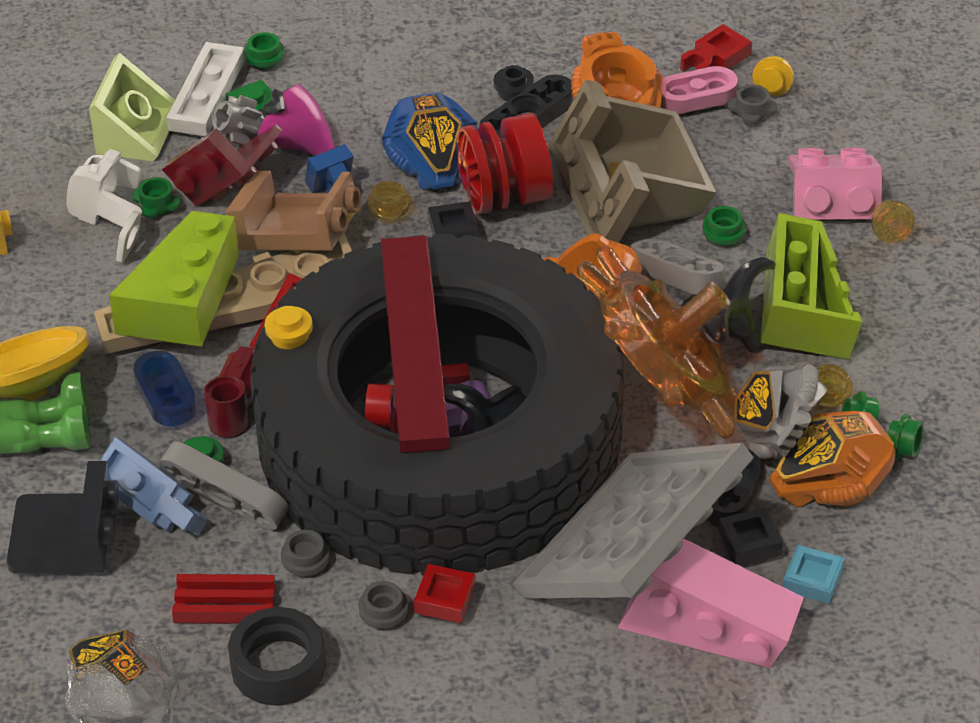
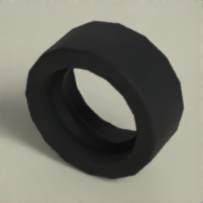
M273 607L262 609L243 618L231 633L228 643L231 673L234 684L244 696L261 704L278 706L297 702L306 697L322 681L326 668L324 640L321 628L310 616L292 608ZM275 641L293 642L307 651V655L300 663L289 669L279 671L261 670L249 664L247 659L256 648Z

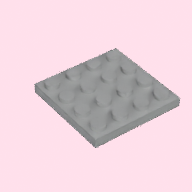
M743 443L630 453L592 495L590 500L581 507L512 585L524 598H632L639 595L650 585L652 581L650 576L660 564L671 559L680 551L683 545L681 540L693 527L703 523L713 511L711 506L722 493L731 490L740 482L743 476L741 472L754 457Z

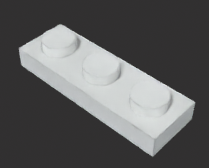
M205 42L166 117L168 131L200 136L209 134L213 126L214 112L217 106L226 100V93L230 92L245 62L244 47Z

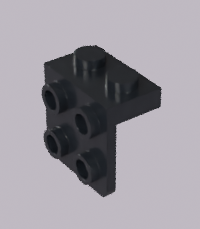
M107 461L87 462L83 493L24 494L17 498L7 554V566L10 572H104L107 547L114 544L115 530L114 519L111 517L112 509H118L119 505L118 481L110 480Z

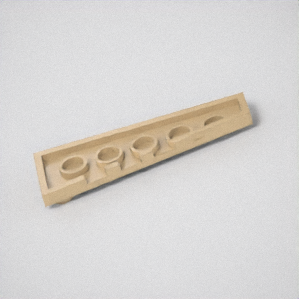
M345 233L341 235L332 250H290L273 257L268 252L252 257L253 264L233 270L209 331L264 319L289 273L304 278L312 271L317 273L319 267L337 257L342 259L345 253L352 251ZM108 306L94 311L95 322L104 354L162 342L116 335L111 307Z

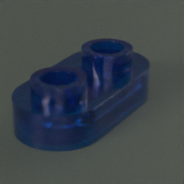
M152 351L140 356L133 366L135 384L152 418L157 423L165 426H178L191 420L197 409L195 392L177 358L165 351Z

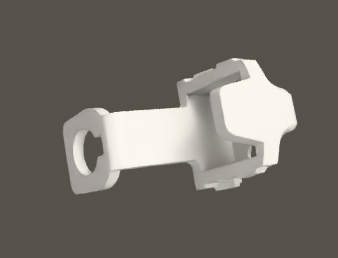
M110 149L105 155L91 156L83 166H79L69 180L66 205L68 212L78 217L79 220L95 225L101 216L123 227L119 235L116 261L123 263L138 238L142 210L137 205L114 195L117 186L137 188L141 179V169L122 159L120 152Z

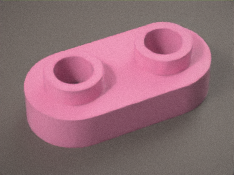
M719 66L666 76L662 79L660 107L683 114L727 104L729 99L735 98L737 95V76L730 69Z

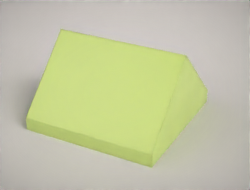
M121 53L114 57L89 107L96 154L105 155L108 150L112 149L120 152L123 158L153 161L158 157L169 133L166 117L175 99Z

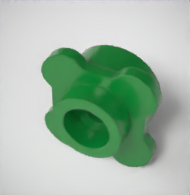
M152 177L142 181L138 189L132 193L133 201L139 203L142 216L147 218L163 215L169 210L173 211L181 206V199L173 194L172 184L162 177Z

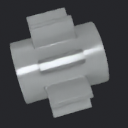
M240 95L238 98L230 96L228 101H223L217 106L213 115L214 129L217 128L233 147L238 148L239 145L243 146L258 135V130L264 120V116L261 111L255 110L257 106L256 100Z

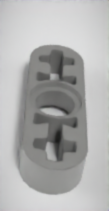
M646 239L634 242L631 245L643 267L641 273L695 295H713L722 292L725 288V266L722 263L664 240Z
M173 442L159 461L161 469L169 473L188 489L264 529L275 530L289 510V505L284 498L272 489L184 443Z

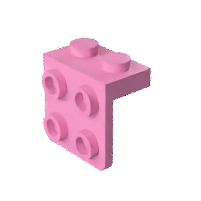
M820 148L798 149V155L788 156V165L794 174L793 216L807 219H881L882 167L872 155H866V149L842 148L840 155H824V150Z

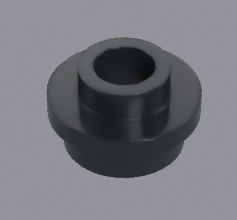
M507 66L494 75V88L501 99L509 101L534 84V76L529 70L521 66Z

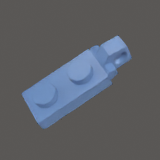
M115 437L100 461H107L110 480L118 481L119 500L155 526L171 532L176 524L184 531L188 530L199 536L208 519L195 508L188 505L194 495L186 490L187 487L161 469L126 441Z

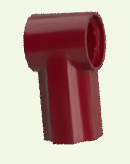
M240 346L236 352L230 353L219 376L213 378L205 385L204 397L208 427L217 436H238L249 427V409L253 402L251 368L255 348Z

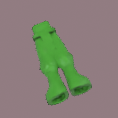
M75 372L64 376L60 394L56 398L40 402L23 398L1 400L0 454L29 453L41 448H67L75 451L91 448L90 413L82 373Z

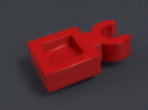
M722 24L695 41L694 50H689L682 54L680 70L685 72L691 67H696V70L713 66L730 69L752 55V41Z

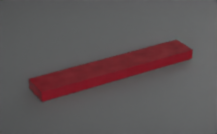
M427 236L381 239L400 453L450 449Z

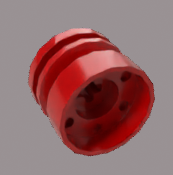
M533 113L502 119L500 139L490 122L479 124L478 131L473 125L459 128L457 149L460 178L472 208L477 215L491 212L493 205L497 210L507 209L510 201V189L520 206L551 199L553 193L551 159L543 129Z

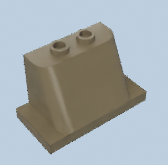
M584 81L549 143L587 235L597 233L606 239L619 243L627 229L701 215L716 194L714 186L678 112L606 96L599 82ZM609 162L620 163L610 180L608 176Z

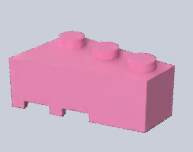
M682 539L683 545L680 551L671 559L660 564L650 576L652 578L650 585L642 593L629 599L618 628L770 668L789 641L804 597L686 539Z

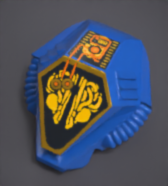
M434 92L409 96L401 99L393 108L382 136V145L386 155H388V158L391 159V162L398 169H401L410 176H417L418 185L422 190L429 189L430 187L432 189L450 187L461 183L458 168V130L461 127L473 125L477 130V122L453 99L442 93Z

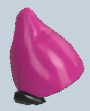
M300 83L283 92L277 89L272 91L271 101L264 104L262 108L266 117L258 130V135L277 123L283 129L274 140L278 144L277 149L301 150L302 153L316 156L335 148L330 128L319 104L312 94Z

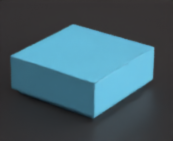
M797 544L784 576L782 587L800 596L830 604L843 571L845 558Z

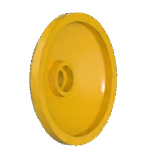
M78 326L52 327L0 342V399L21 396V398L26 400H34L47 394V387L64 378L83 357L89 345L86 330Z

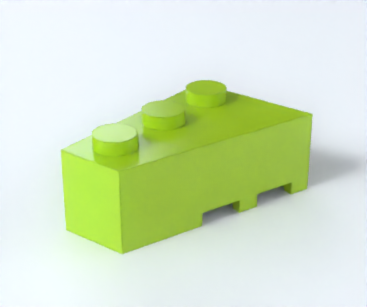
M191 211L109 294L115 334L202 347L239 257L235 216Z
M778 213L766 250V258L773 260L776 266L773 270L765 271L760 343L849 360L863 322L859 312H854L848 299L850 290L847 282L841 281L836 269L838 260L823 223L818 220Z

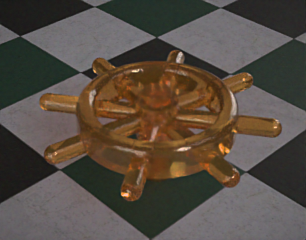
M600 247L596 254L597 259L611 280L589 261H583L578 265L577 274L600 295V308L606 323L604 326L606 337L615 340L635 368L662 393L663 401L666 405L671 407L680 405L689 410L702 411L719 437L723 439L732 437L735 433V426L719 402L734 415L735 398L738 393L730 387L727 371L720 358L722 352L720 345L711 342L701 329L720 311L730 305L727 295L718 285L710 281L704 289L682 307L667 293L666 284L662 280L652 281L638 272L627 270L611 247Z

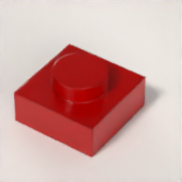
M428 564L414 598V613L462 623L476 587L475 574Z

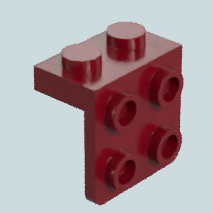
M276 123L236 150L216 128L172 158L161 170L171 179L175 187L182 191L196 207L209 198L217 202L233 187L232 183L240 187L256 173L257 169L253 164L257 160L259 162L263 161L278 147L274 140L283 129Z

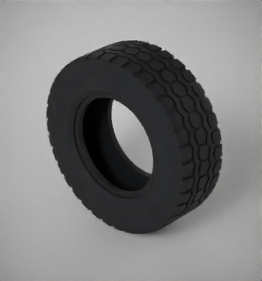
M433 234L432 237H428L441 363H467L469 366L494 373L512 385L521 387L522 393L527 398L512 414L495 425L469 435L449 438L450 449L400 453L399 435L397 433L390 432L371 423L352 407L354 401L367 389L368 384H373L393 373L381 242L372 244V247L368 249L365 246L345 253L342 259L337 257L319 267L317 273L312 271L297 282L296 289L291 288L278 301V308L283 306L300 307L311 315L313 328L304 345L295 349H282L275 346L266 335L265 325L259 333L252 359L251 390L259 458L269 488L278 493L288 503L289 510L287 516L301 530L317 532L330 546L331 551L350 560L353 557L358 558L359 563L378 569L385 566L392 572L413 574V571H421V575H424L427 565L432 564L473 573L478 572V568L485 567L486 570L508 565L511 559L515 558L516 561L538 553V548L541 546L545 548L581 507L590 500L598 488L615 471L618 463L623 427L624 361L617 331L607 310L603 309L602 302L592 290L587 291L586 284L574 274H566L564 267L550 259L543 260L538 253L523 247L519 250L514 248V244L494 239L492 242L485 241L483 237L463 235L462 238H455V235Z

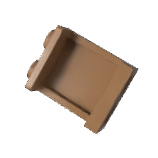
M256 171L245 183L225 212L228 216H235L239 250H332L341 235L346 232L347 226L355 213L359 211L361 194L359 188L354 187L351 172H342L328 193H275L271 171Z

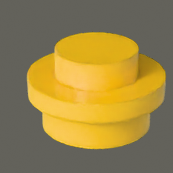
M772 56L763 58L756 64L752 79L755 85L766 88L771 97H777L785 94L791 88L794 73L785 59Z
M283 306L272 311L266 317L264 323L266 335L275 346L282 349H295L304 345L313 328L311 315L306 310L295 306Z

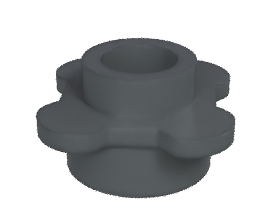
M750 84L741 87L737 91L736 98L729 99L728 109L739 113L744 122L753 124L760 121L767 114H775L777 112V104L774 101H769L770 93L766 88Z

